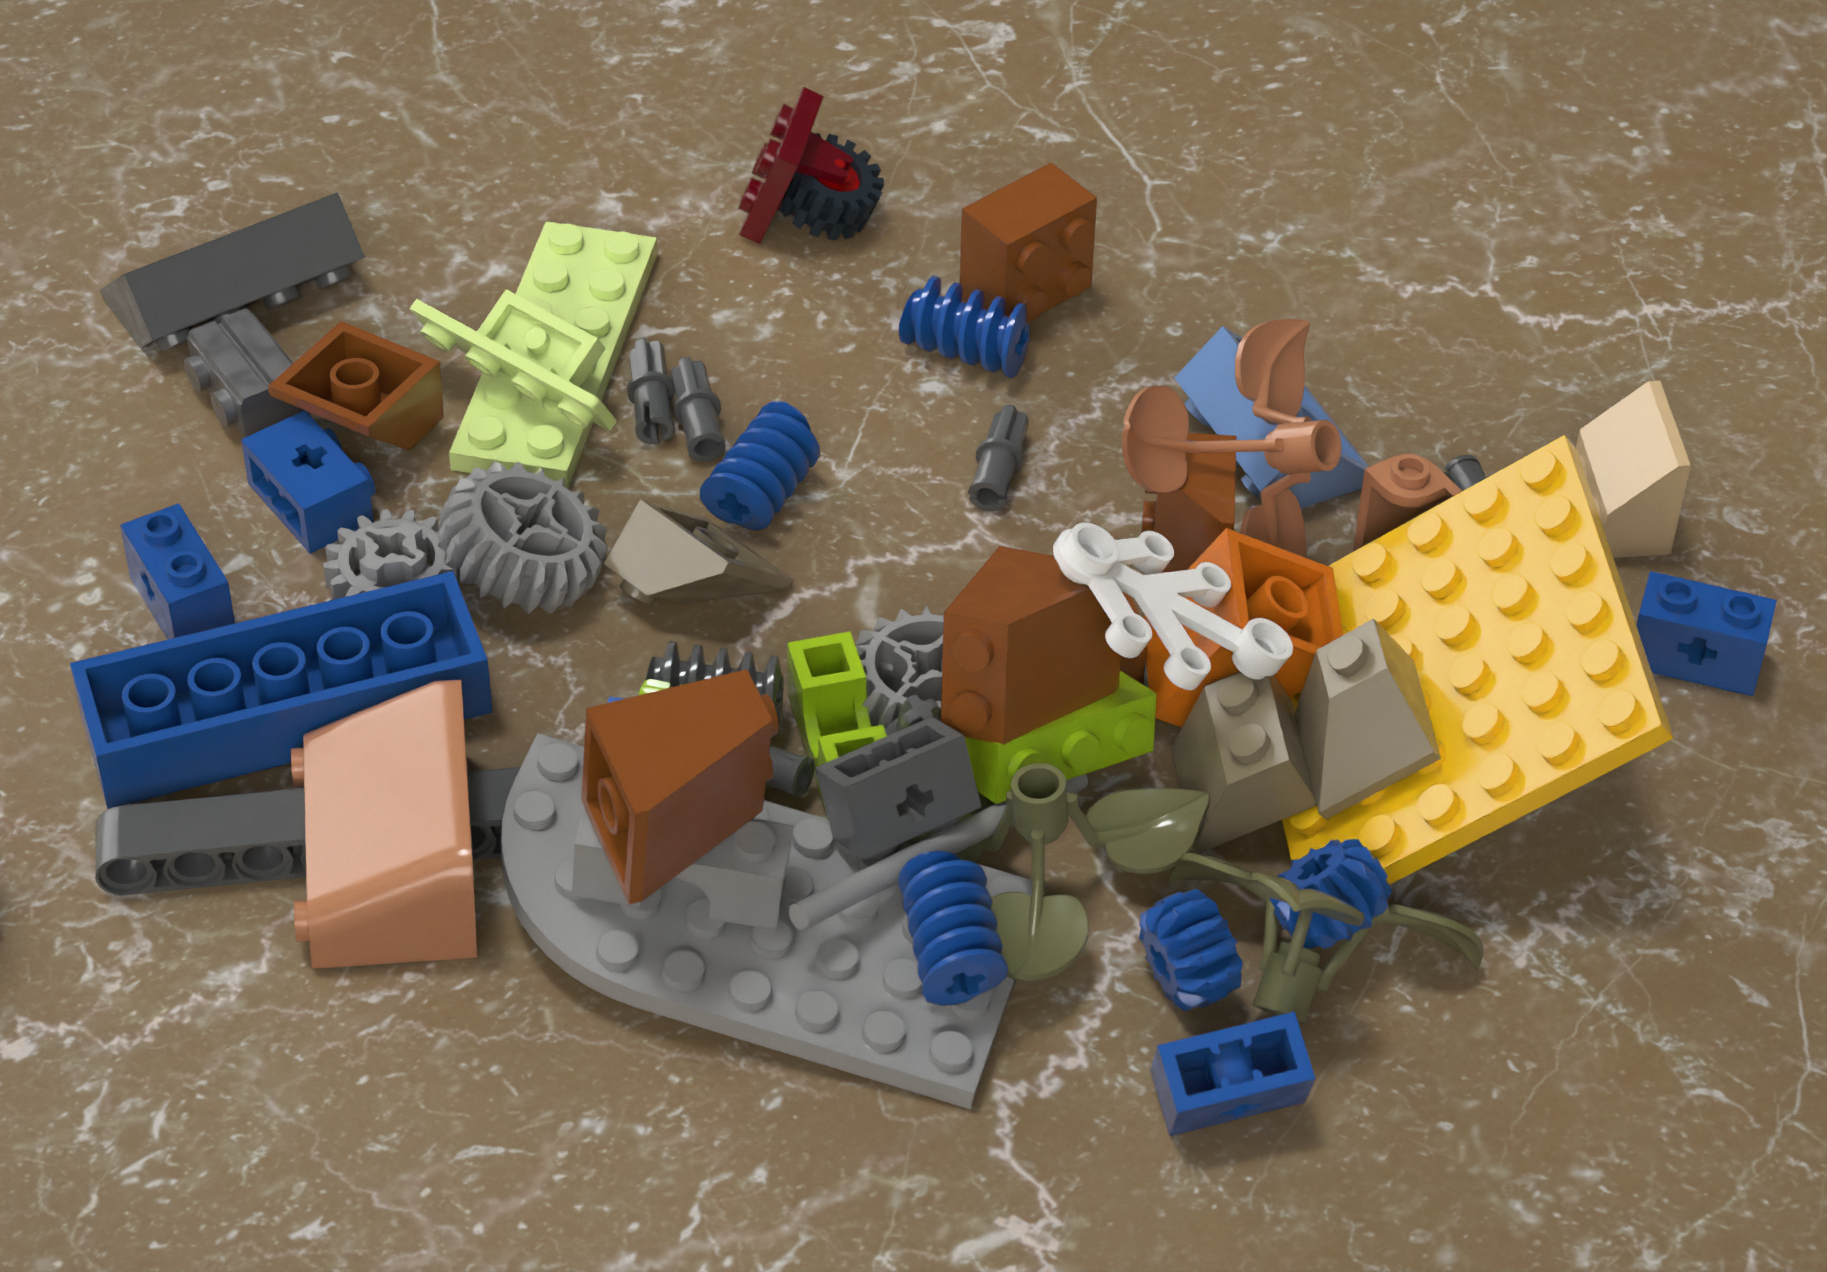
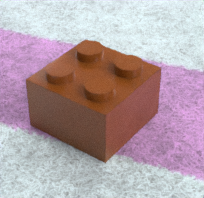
M1051 162L962 208L959 282L963 286L962 301L966 303L975 289L984 292L983 309L988 310L992 301L997 296L1003 297L1006 301L1005 316L1010 317L1018 303L1027 305V322L1034 320L1045 311L1071 297L1080 295L1084 290L1092 286L1097 197Z

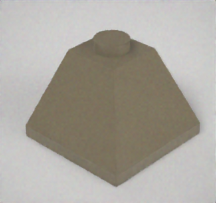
M642 499L638 502L604 562L605 566L623 578L620 584V588L639 601L650 605L654 603L656 598L685 604L786 591L794 580L708 518Z
M1375 619L1366 622L1316 650L1294 716L1318 812L1326 820L1440 760L1441 756L1414 660Z

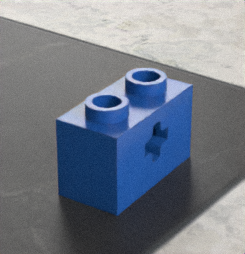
M306 410L241 439L249 486L309 554L327 546V544L338 541L337 531L340 528L350 529L354 532L358 530L357 517L363 515L372 523L374 522L371 497L375 495L376 489L369 471L361 462L354 464L343 452L335 433L330 428L322 429Z
M179 503L120 524L130 579L167 640L235 623L228 580Z
M1650 571L1636 627L1652 673L1754 696L1777 600Z
M1295 1012L1157 1045L1150 1068L1169 1136L1305 1103L1316 1079Z

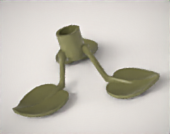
M1045 763L1030 764L1019 769L1012 778L1011 791L1006 793L1007 806L994 834L955 854L960 859L978 863L984 849L990 852L1000 850L1013 821L1019 834L1031 843V896L1021 892H1005L992 897L991 910L998 923L996 932L1003 944L1001 954L1008 965L1006 976L1013 980L1021 979L1022 981H1037L1056 976L1071 966L1086 946L1089 922L1087 912L1080 900L1070 895H1050L1044 897V845L1054 842L1064 832L1068 825V815L1091 847L1106 845L1107 858L1115 867L1133 873H1159L1177 866L1181 855L1192 851L1209 807V793L1177 788L1119 791L1106 795L1096 801L1089 808L1086 818L1078 806L1077 794H1067L1066 778L1061 770ZM978 792L981 808L959 817L958 822L995 803ZM940 831L925 832L905 842L915 844Z
M1182 854L1178 865L1173 867L1169 877V882L1176 880H1213L1232 883L1247 888L1264 900L1266 903L1264 952L1258 968L1264 972L1252 1006L1275 1016L1295 1012L1297 1021L1301 1024H1305L1316 990L1328 991L1332 977L1376 923H1393L1434 937L1463 954L1476 970L1480 967L1483 958L1484 948L1482 941L1471 929L1463 924L1429 911L1392 904L1388 905L1383 914L1372 918L1371 928L1359 930L1353 935L1351 941L1345 939L1321 970L1317 968L1321 955L1303 948L1313 912L1347 924L1361 926L1365 915L1350 904L1319 890L1300 889L1295 883L1284 878L1264 873H1252L1233 863L1202 854ZM1270 898L1288 903L1294 912L1299 911L1291 943L1281 942L1278 953H1276L1278 919L1274 914L1275 908Z

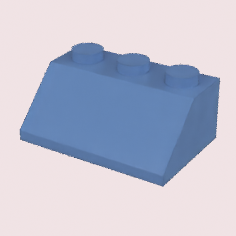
M1222 326L1174 377L1189 397L1184 402V405L1199 422L1207 427H1212L1218 435L1237 436L1236 440L1265 439L1268 433L1274 431L1278 425L1268 424L1262 418L1254 416L1252 412L1254 401L1246 399L1238 390L1235 380V358L1242 337ZM1305 384L1301 407L1296 417L1309 416L1312 421L1328 420L1332 422L1340 434L1342 451L1339 463L1333 470L1310 472L1311 480L1309 483L1295 484L1288 488L1297 498L1301 509L1362 489L1364 469L1369 467ZM1264 451L1236 452V465H1240L1246 472L1241 481L1260 501V494L1264 488L1289 475L1283 474L1269 466L1265 459Z

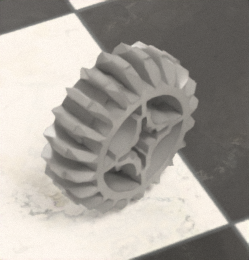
M494 461L488 470L475 467L469 476L460 478L457 486L452 488L439 516L441 521L438 526L440 530L438 547L447 554L445 565L450 568L460 569L461 584L474 583L480 588V598L487 595L495 596L501 599L503 609L511 603L519 604L528 615L537 606L552 614L560 605L572 607L576 600L580 599L581 596H585L588 589L594 586L606 560L605 553L608 546L605 544V535L607 528L597 521L599 510L595 507L584 505L585 492H571L565 488V478L554 481L545 476L542 467L535 473L528 472L518 461L510 470Z
M927 605L921 615L911 616L905 610L900 609L895 622L878 617L873 631H860L859 638L856 641V649L867 677V699L863 702V706L868 707L871 727L883 725L886 732L888 725L896 718H899L904 701L913 695H917L923 701L930 698L935 700L940 708L936 719L941 721L944 615L931 614Z

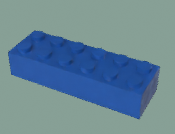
M453 571L70 663L82 722L107 809L290 764L291 748H304V734L433 681L461 680L464 720L493 713L488 659Z

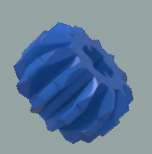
M1349 839L1342 843L1339 840H1331L1323 848L1317 850L1311 848L1309 853L1303 858L1292 860L1290 863L1291 868L1288 871L1277 876L1295 883L1300 889H1315L1335 896L1365 915L1362 925L1356 926L1313 912L1303 946L1306 949L1316 948L1317 946H1320L1322 949H1328L1339 940L1346 938L1351 941L1353 935L1361 929L1371 928L1372 918L1383 914L1388 908L1387 899L1393 891L1387 881L1388 875L1378 858H1374L1368 848L1364 847L1358 839ZM1270 898L1275 908L1274 914L1284 930H1287L1292 937L1299 911L1294 912L1288 903Z
M1196 888L1185 893L1177 892L1154 903L1153 907L1141 913L1139 939L1145 947V959L1150 963L1154 980H1158L1161 984L1165 997L1173 1001L1177 1007L1184 1012L1196 1007L1204 1008L1227 998L1228 993L1241 987L1242 974L1240 971H1242L1243 962L1236 950L1235 945L1237 941L1230 933L1228 920L1223 919L1220 915L1216 902L1207 898L1200 890Z

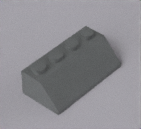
M337 192L125 273L101 289L100 292L105 303L139 348L157 341L160 350L164 351L187 342L190 328L210 320L219 324L222 321V317L243 310L244 307L264 300L267 309H271L300 297L297 290L299 285L316 279L319 288L322 289L352 276L348 266L365 258V255Z

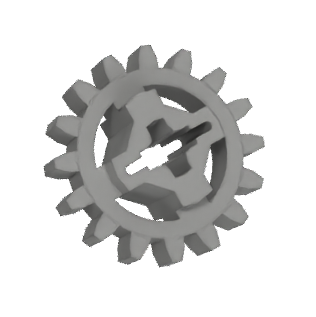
M388 509L382 510L380 521L373 523L365 516L357 517L358 530L354 532L350 529L340 528L337 531L339 544H327L325 548L327 562L323 563L326 587L331 589L332 600L451 571L454 572L458 585L461 587L460 569L446 566L447 554L438 547L440 536L437 518L431 516L422 523L416 522L414 510L408 509L401 519H393ZM429 558L433 562L432 567L427 565L426 560ZM355 567L360 570L358 576L353 573Z

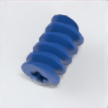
M934 275L927 281L924 289L919 288L911 294L899 322V338L902 343L910 345L917 342L920 349L929 352L938 348L940 355L951 359L959 355L963 363L972 366L981 362L983 369L994 373L1002 369L1005 376L1013 378L1018 374L1024 362L1030 338L1029 323H1026L1027 305L1018 303L1010 317L1005 316V298L997 296L992 301L988 310L983 309V291L975 289L968 301L964 303L962 302L963 286L954 282L949 287L946 295L942 296L941 278Z
M772 401L764 405L757 417L752 419L745 432L741 433L734 446L727 451L722 461L716 465L711 475L705 479L700 487V501L706 509L719 520L730 524L735 523L746 529L759 531L767 528L774 518V514L778 513L785 504L786 498L791 497L798 486L797 483L804 480L809 472V468L813 467L820 457V445L811 432L810 425L805 416L797 408L785 401Z
M939 850L922 852L907 861L899 872L898 885L903 894V908L908 916L907 926L913 939V953L918 961L917 972L923 984L922 994L928 1003L948 1006L968 1002L977 995L997 987L1006 978L1008 965L1001 954L1003 944L996 932L998 923L991 910L992 898L988 889L985 888L987 877L983 868L972 861L960 860L958 856L951 852Z

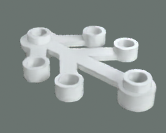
M1079 523L1073 529L1063 531L1054 543V557L1063 574L1075 583L1088 585L1111 620L1112 624L1105 633L1108 645L1121 656L1135 658L1152 638L1150 625L1144 618L1134 613L1122 593L1124 592L1136 600L1171 654L1164 664V671L1169 680L1182 689L1193 690L1197 688L1210 672L1211 663L1208 656L1194 645L1181 624L1232 651V659L1236 668L1242 674L1252 679L1258 680L1263 679L1265 676L1275 675L1293 652V644L1288 634L1279 625L1270 620L1255 618L1250 620L1242 630L1186 599V597H1191L1202 606L1215 607L1230 590L1231 580L1222 568L1209 562L1200 563L1196 569L1162 573L1174 557V549L1171 543L1157 532L1144 531L1137 538L1114 540L1106 530L1095 524ZM1126 565H1133L1137 570L1146 575H1142Z

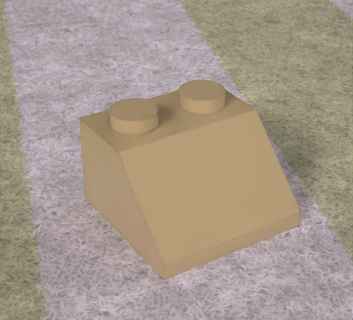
M1661 380L1646 382L1581 428L1578 434L1576 449L1613 558L1671 554L1691 464Z

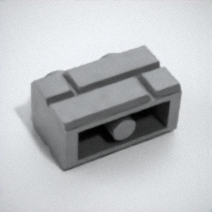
M245 308L222 317V321L219 324L212 321L190 330L187 336L190 357L184 359L186 374L197 392L203 390L209 392L214 412L224 427L234 424L245 438L304 411L269 395L268 385L290 367L293 362L252 311Z

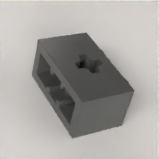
M934 717L927 718L815 767L833 839L864 860L888 856L896 852L901 847V843L925 832H937L948 829L959 821V817L981 808L964 735Z

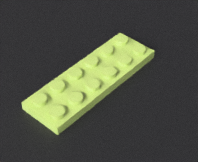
M546 221L516 291V295L600 340L606 349L580 388L602 401L657 258V237ZM500 371L494 378L482 373L449 451L451 470L471 473L475 467L488 470L494 461L510 470L518 461L528 472L535 473L542 467L545 476L554 481L565 478V488H568L593 422L591 421L587 428L581 427L560 413L556 408L559 403L545 396L539 403L522 394L510 383L512 380L510 376Z

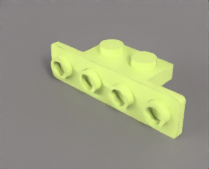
M507 289L478 331L469 328L418 299L410 307V311L423 324L420 334L437 348L449 353L454 346L467 353L465 359L475 368L493 378L499 371L512 378L510 383L522 394L540 403L545 396L559 403L556 408L560 413L581 427L587 428L592 421L611 431L617 420L602 401L580 388L606 349L597 337Z

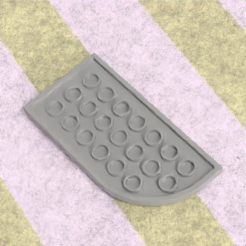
M537 733L506 800L502 819L501 865L508 897L519 921L532 940L553 962L589 988L630 1006L971 1110L1016 979L1013 980L1006 976L997 987L958 1005L940 1006L928 1003L922 994L923 984L917 972L918 961L913 953V939L908 930V916L903 908V894L898 883L805 930L796 928L789 916V908L792 904L913 844L903 842L896 852L888 856L864 860L833 839L828 819L764 800L763 811L754 819L793 825L787 879L777 930L709 919L710 903L707 895L696 885L674 878L642 901L640 907L572 896L574 849L584 809L581 801L584 747ZM980 865L986 874L987 883L985 888L988 889L991 898L1005 892H1021L1031 896L1032 880ZM1045 884L1044 897L1046 893L1047 884Z

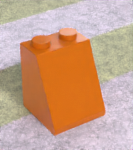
M1226 528L1187 570L1196 569L1203 562L1213 563L1222 568L1231 580L1230 590L1215 607L1202 606L1191 597H1186V599L1242 630L1250 620L1255 618H1264L1279 625L1290 637L1293 644V652L1275 674V677L1287 695L1292 697L1302 692L1316 650L1343 636L1333 568ZM1144 615L1143 618L1152 629V638L1148 642L1146 650V668L1149 689L1157 693L1155 718L1182 728L1205 686L1240 671L1233 662L1232 651L1181 624L1194 645L1208 656L1211 670L1199 686L1193 690H1186L1176 686L1169 680L1164 671V664L1171 654Z

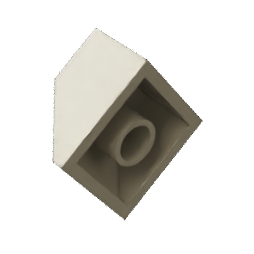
M1238 672L1205 686L1171 747L1180 789L1209 793V807L1193 847L1198 854L1317 806L1294 716L1296 708L1275 675L1265 676L1263 679L1257 680Z

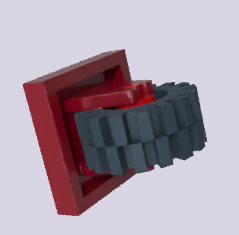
M803 87L794 107L783 103L770 132V135L778 138V140L769 139L768 143L763 144L751 174L760 177V181L754 178L750 179L738 206L739 210L747 213L739 233L740 236L760 244L776 210L781 211L785 217L795 215L792 224L801 229L804 223L811 226L810 235L819 237L822 230L826 231L828 240H837L840 233H842L845 239L851 238L856 231L860 233L866 226L883 193L881 190L884 187V178L878 177L881 169L877 163L868 165L871 158L869 153L865 150L859 154L853 151L856 145L854 142L847 139L843 146L838 144L837 135L828 134L826 140H824L820 133L811 132L824 97L823 95Z

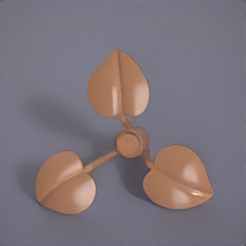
M1301 319L1266 321L1249 330L1238 345L1235 358V380L1238 390L1246 399L1254 401L1252 407L1254 416L1262 418L1268 424L1278 425L1274 431L1268 433L1265 439L1186 441L1189 430V418L1186 407L1177 392L1166 386H1149L1139 391L1132 399L1123 420L1125 428L1122 432L1124 462L1130 475L1138 485L1153 493L1173 492L1182 487L1187 477L1186 453L1264 451V456L1269 466L1283 474L1289 475L1261 491L1262 505H1254L1247 509L1242 520L1240 533L1307 558L1305 527L1301 507L1295 495L1288 488L1295 484L1309 483L1311 480L1310 472L1333 470L1339 463L1342 451L1340 434L1332 422L1328 420L1312 421L1309 416L1296 417L1300 410L1304 393V348L1311 323Z

